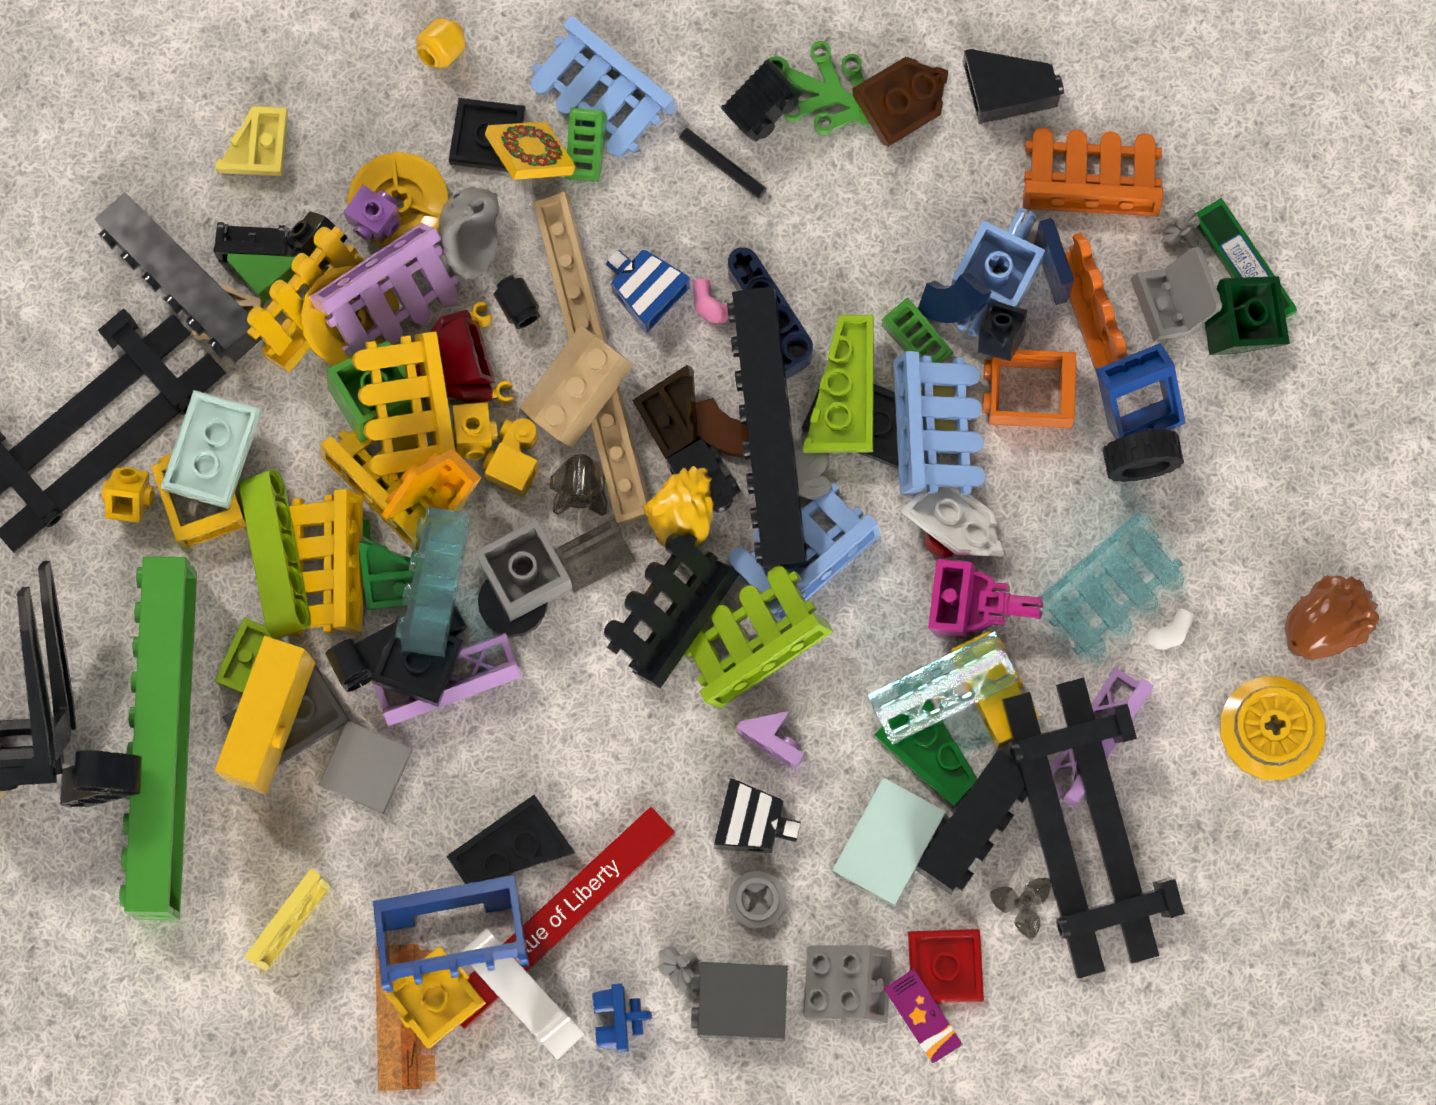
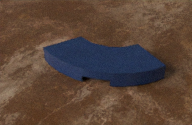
M967 272L961 274L952 286H944L937 281L926 283L918 309L925 317L933 321L954 323L978 313L984 307L992 292Z

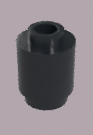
M509 276L498 282L496 285L498 289L493 295L510 324H514L516 329H522L539 319V305L523 278Z

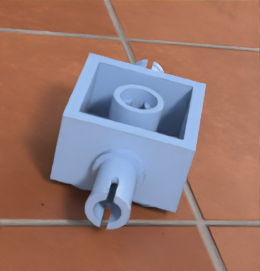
M1025 208L1017 209L1007 231L983 220L952 279L951 286L955 284L961 274L969 272L992 292L988 301L978 313L961 320L957 324V328L965 333L969 323L973 321L969 327V336H977L988 311L992 310L994 301L1019 308L1042 264L1045 250L1026 241L1034 222L1038 218L1030 211L1024 223H1022L1027 211ZM997 268L1003 270L999 274L993 273Z

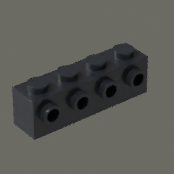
M998 749L918 864L917 872L950 895L956 887L963 891L974 875L969 870L976 858L983 862L994 846V843L989 841L996 829L1003 833L1014 817V814L1009 811L1016 800L1023 804L1027 798L1019 763L1015 764L1012 758Z

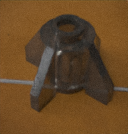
M577 454L565 460L550 479V489L557 492L553 501V513L559 515L570 507L579 509L589 507L590 510L601 516L607 514V499L603 491L605 489V476L597 462L583 454Z

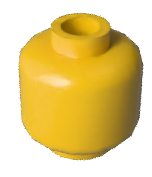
M445 18L432 20L416 38L418 57L425 65L431 68L449 67L466 48L464 30L461 25L454 20H447Z

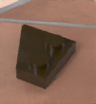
M686 365L632 400L665 459L670 458L698 441L694 370L691 366Z

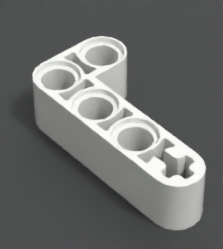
M486 928L461 952L502 944ZM514 958L494 960L495 970L492 971L487 970L486 962L470 965L555 1059L558 1060L584 1036L576 1024L552 1001Z

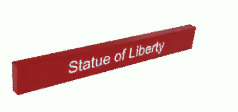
M652 807L648 808L524 924L530 965L523 967L526 972L676 834ZM515 933L503 944L516 942ZM475 970L469 975L468 981L486 1004L460 1024L464 1030L499 999L498 995Z

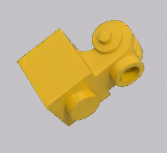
M521 418L514 422L507 419L498 436L499 439H502V442L499 443L496 451L491 449L484 460V474L488 482L524 498L539 470V464L536 459L522 453L521 450L534 447L538 440L536 426L529 419Z

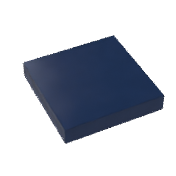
M1049 218L1039 222L1034 244L1045 250L1042 267L1055 304L1058 305L1068 301L1074 277L1054 220Z

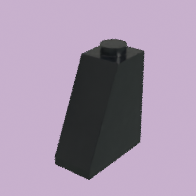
M975 49L964 50L963 66L979 124L1058 107L1060 95L1064 94V86L1060 74L1055 75L1052 64Z

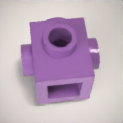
M364 185L360 187L343 212L347 222L355 227L353 231L368 242L373 238L382 244L387 236L392 237L396 233L401 223V215L396 205L397 201L384 191H379L377 194Z

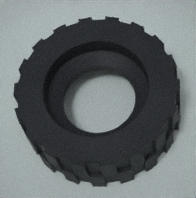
M1170 430L1133 433L1109 442L1102 450L1108 478L1113 481L1127 482L1159 477L1173 472L1175 469L1180 468L1181 464H1184L1179 435L1177 432Z

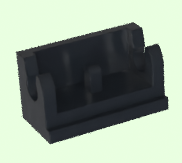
M218 222L213 252L219 262H228V253L287 256L288 245L285 242L289 238L290 229L286 225H279L278 228L228 226L225 222Z

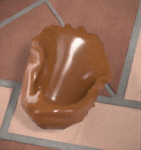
M1329 575L1324 576L1321 581L1314 584L1308 595L1300 597V600L1288 613L1284 627L1288 650L1296 656H1302L1304 659L1316 660L1340 654L1349 647H1357V645L1366 643L1379 621V615L1375 611L1378 604L1371 600L1373 597L1372 591L1366 590L1364 582L1356 580L1352 576L1348 579L1337 575L1332 577Z

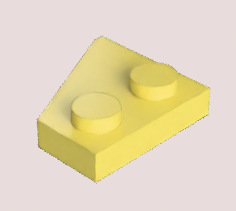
M252 106L244 119V125L232 137L230 141L231 146L224 157L216 162L215 169L217 173L282 176L288 121L287 108Z

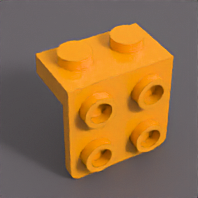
M453 448L441 455L434 453L422 466L413 465L402 475L401 480L403 483L387 497L385 502L388 505L382 515L388 520L419 502L441 526H444L452 521L481 477Z

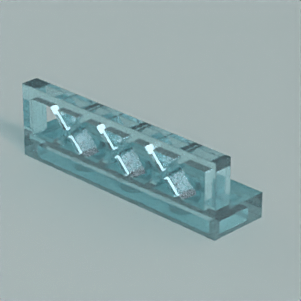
M993 632L868 694V697L891 744H894L1020 680L996 632ZM1001 663L1004 664L1008 674L996 680L986 678L989 669ZM963 682L974 684L970 693L964 696L954 694L957 685ZM931 698L942 700L939 708L932 712L921 710L924 702ZM899 714L910 716L906 725L894 731L888 722L889 719Z

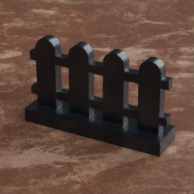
M688 532L685 536L673 533L666 539L665 548L671 555L665 565L652 562L647 566L645 578L651 584L644 594L638 591L630 592L624 602L625 608L630 612V615L624 623L618 620L609 621L604 629V635L610 641L606 648L615 654H618L621 650L632 660L628 665L632 669V673L659 689L740 575L733 567L718 561V557L708 551L706 555L703 554L694 545L697 538ZM680 564L692 574L686 584L674 574ZM660 592L672 602L666 613L654 603ZM640 621L652 631L646 641L633 632Z

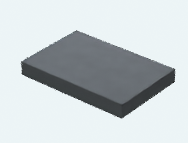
M316 664L278 766L339 729L347 721H350ZM237 708L223 716L229 728Z

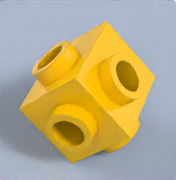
M488 403L453 405V424L451 426L456 452L461 457L469 460L483 458L491 450L492 442H498L496 421L489 420Z
M132 467L114 469L109 481L105 480L102 486L101 497L102 501H105V519L140 523L147 506H152L154 502L155 488L150 485L149 471H140Z

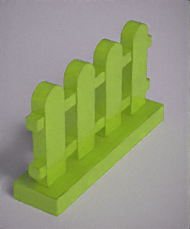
M775 566L768 572L767 579L771 587L762 593L761 590L754 586H745L739 594L742 604L741 608L734 612L725 605H718L711 615L715 626L708 631L702 628L685 652V656H693L702 673L697 679L700 685L704 687L699 692L705 703L719 709L723 708L834 632L828 620L813 613L817 610L814 602L808 601L806 603L796 583L801 581L797 572L793 571L790 573L781 566ZM776 597L787 615L779 622L768 605ZM747 617H749L758 634L751 641L747 638L740 624ZM718 637L722 638L730 656L722 661L712 644V641Z

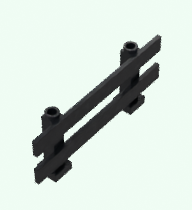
M123 308L99 328L98 332L112 349L119 345L125 354L10 451L1 443L6 437L0 431V495L11 486L27 504L0 527V538L13 553L45 526L49 528L57 524L64 515L62 512L174 417L179 413L181 415L186 414L193 390L204 393L226 374L209 353L204 355L178 378L161 361L191 335L174 314L169 316L142 339L135 332L139 328L133 317ZM145 374L161 393L43 491L27 472Z
M1084 677L1056 685L1067 727L1042 734L1030 692L1001 699L1013 741L1009 743L1010 755L1015 764L1019 763L1060 915L1059 918H1056L1057 929L1062 939L1066 938L1077 979L1105 971L1095 931L1120 924L1130 962L1136 963L1160 956L1149 916L1161 913L1162 917L1173 918L1185 914L1176 879L1165 878L1152 882L1154 890L1142 893L1102 745V740L1113 738L1114 743L1137 739L1128 704L1105 708L1107 716L1095 719ZM1072 748L1114 900L1088 908L1047 757V755Z

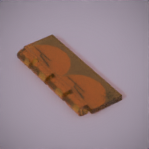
M419 944L389 945L391 965L421 960L433 952V950H419ZM375 946L378 1091L422 1089V1082L436 1081L435 1055L421 1056V1049L427 1048L411 1027L406 1028L398 1018L401 1014L384 994L380 977L378 948Z

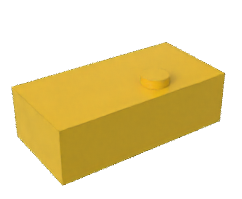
M264 636L214 770L227 782L265 795L268 794L316 663L304 648Z

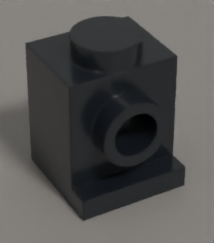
M994 301L992 310L979 331L978 352L1011 361L1025 337L1027 310Z

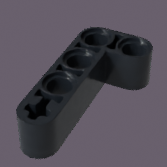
M450 595L439 598L403 617L404 619L452 636H457L467 628L462 615ZM394 623L355 643L354 639H347L337 643L325 652V656L346 692L360 688V683L364 686L371 682Z
M96 750L76 751L75 765L63 768L60 805L65 807H92L140 794L142 757Z

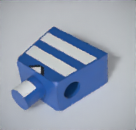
M617 250L606 262V266L617 274L611 283L612 293L646 334L691 288L690 277L647 250H642L633 260L629 259L620 250Z

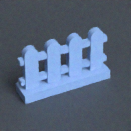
M571 15L563 25L568 32V36L565 39L559 36L554 41L558 48L542 66L538 63L533 66L532 70L536 74L531 79V87L539 95H545L553 88L561 93L556 101V107L563 115H570V108L604 111L608 115L606 131L612 135L607 142V149L610 154L615 157H622L629 150L635 153L639 149V146L635 143L651 123L657 127L662 121L658 117L660 112L663 110L670 116L678 105L672 96ZM586 48L594 54L590 60L582 55ZM576 61L583 68L566 87L559 80ZM611 69L619 74L615 81L607 75ZM602 82L608 87V90L592 108L585 100L598 84ZM636 90L645 96L641 101L632 96ZM628 103L634 110L617 128L610 121L623 105ZM582 121L581 126L595 127V122Z
M905 351L894 359L900 495L914 496L927 488V493L935 494L938 492V487L960 488V495L971 494V488H977L985 481L984 470L979 466H970V455L977 453L983 448V438L977 432H968V421H972L980 416L982 406L978 400L966 398V387H971L979 381L980 372L974 365L965 364L964 358L956 357L953 359V364L932 363L931 356H922L919 362V352ZM933 386L955 387V397L933 396ZM934 419L956 420L957 431L935 430ZM936 453L958 454L959 465L937 464Z
M834 482L831 484L832 489L819 498L810 499L811 502L803 509L801 508L805 544L809 547L806 550L807 564L816 556L818 558L808 567L787 570L790 573L795 571L799 574L801 581L796 583L805 601L881 536L878 523L869 514L861 520L860 518L864 514L857 506L851 510L836 495L840 490ZM818 510L835 525L827 533L811 518ZM759 528L755 531L756 542H760ZM844 534L837 542H834L840 535ZM735 548L730 552L728 557L730 565L740 574L736 581L742 577L748 585L758 588L762 593L771 587L767 579L768 572L759 563H756L755 551L749 554L743 548ZM777 597L768 603L778 622L787 616Z

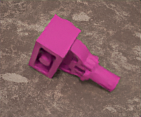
M937 559L928 629L936 636L970 639L971 632L985 630L991 625L1005 626L1006 620L1003 617L1019 616L1041 619L1043 611H1040V608H1043V597L1006 593L1010 592L1009 584L996 583L987 574L979 572L972 562Z

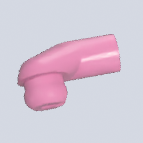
M694 280L696 312L711 323L727 322L729 320L727 305L721 304L711 297L710 280Z

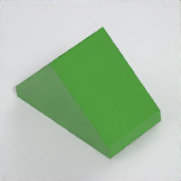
M230 253L227 256V261L232 270L252 293L262 300L263 304L271 298L269 291L274 282L283 280L288 283L295 275L291 267L295 257Z

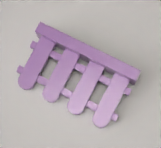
M423 223L418 224L309 297L315 309L327 315L330 314V316L325 318L328 326L334 327L336 325L347 344L341 348L346 356L349 357L359 350L366 349L365 342L373 341L379 336L385 341L389 340L390 343L398 342L403 335V330L399 323L407 317L416 324L426 323L430 318V309L427 304L435 298L445 306L453 305L457 301L458 292L455 285L459 283V280L455 274L448 275L439 258L443 254L441 246L437 244L433 246L441 240L435 228ZM419 269L430 287L423 294L420 293L411 274ZM391 288L402 305V308L394 313L383 293ZM362 307L366 309L375 325L366 332L355 314Z

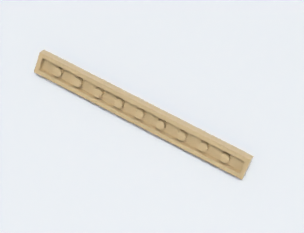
M561 192L533 202L569 340L579 326L583 325L608 344L569 195L566 192ZM618 386L592 421L591 426L617 524L624 525L647 517L642 505L649 501L620 387Z

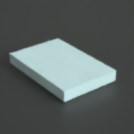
M193 390L161 484V489L229 509L262 412L260 408Z
M883 777L832 872L895 906L946 811Z

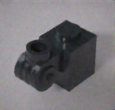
M703 439L666 459L667 468L672 475L679 474L683 468L689 471L692 466H695L697 469L705 468L708 470L707 475L712 478L710 481V496L712 502H714L713 511L716 513L727 511L733 503V497L741 492L734 477L731 474L725 477L719 465L723 461L713 445L708 447Z

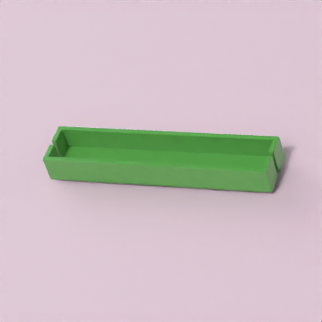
M143 557L142 567H138L136 572L137 588H141V601L136 602L134 608L135 622L139 623V636H134L132 644L133 657L137 658V671H133L131 674V692L136 693L135 707H130L129 726L134 728L133 742H128L127 754L142 757L141 791L138 795L126 798L130 799L129 813H125L123 817V832L125 835H128L127 849L122 850L121 868L123 871H126V883L120 886L119 904L121 907H124L125 913L137 920H180L197 571L191 566L186 557Z

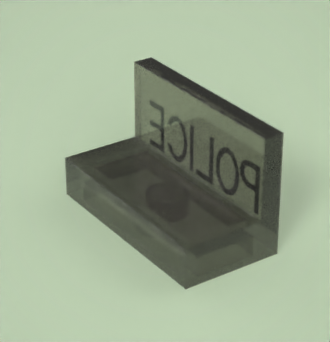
M615 518L554 549L571 580L573 593L636 561L622 536V530Z

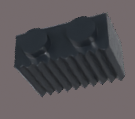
M767 59L759 66V69L755 70L753 75H750L745 84L741 85L740 89L731 95V98L726 101V104L722 105L721 109L747 137L757 142L759 139L768 137L775 129L774 123L783 114H788L797 107L799 103L798 98L803 94V91L799 89L779 66Z

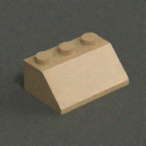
M580 325L520 406V409L557 440L573 448L634 364L583 325Z

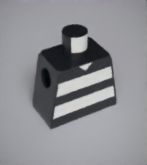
M730 778L714 842V849L772 853L776 838L797 842L801 821L781 817L784 805L782 799Z

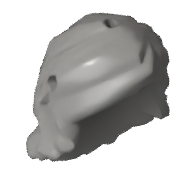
M475 187L465 188L450 197L443 205L439 218L441 241L444 247L443 253L447 257L446 263L451 265V268L465 279H476L478 275L482 276L488 270L491 263L497 260L500 245L495 227L496 218L500 210L497 199L498 195L490 190Z

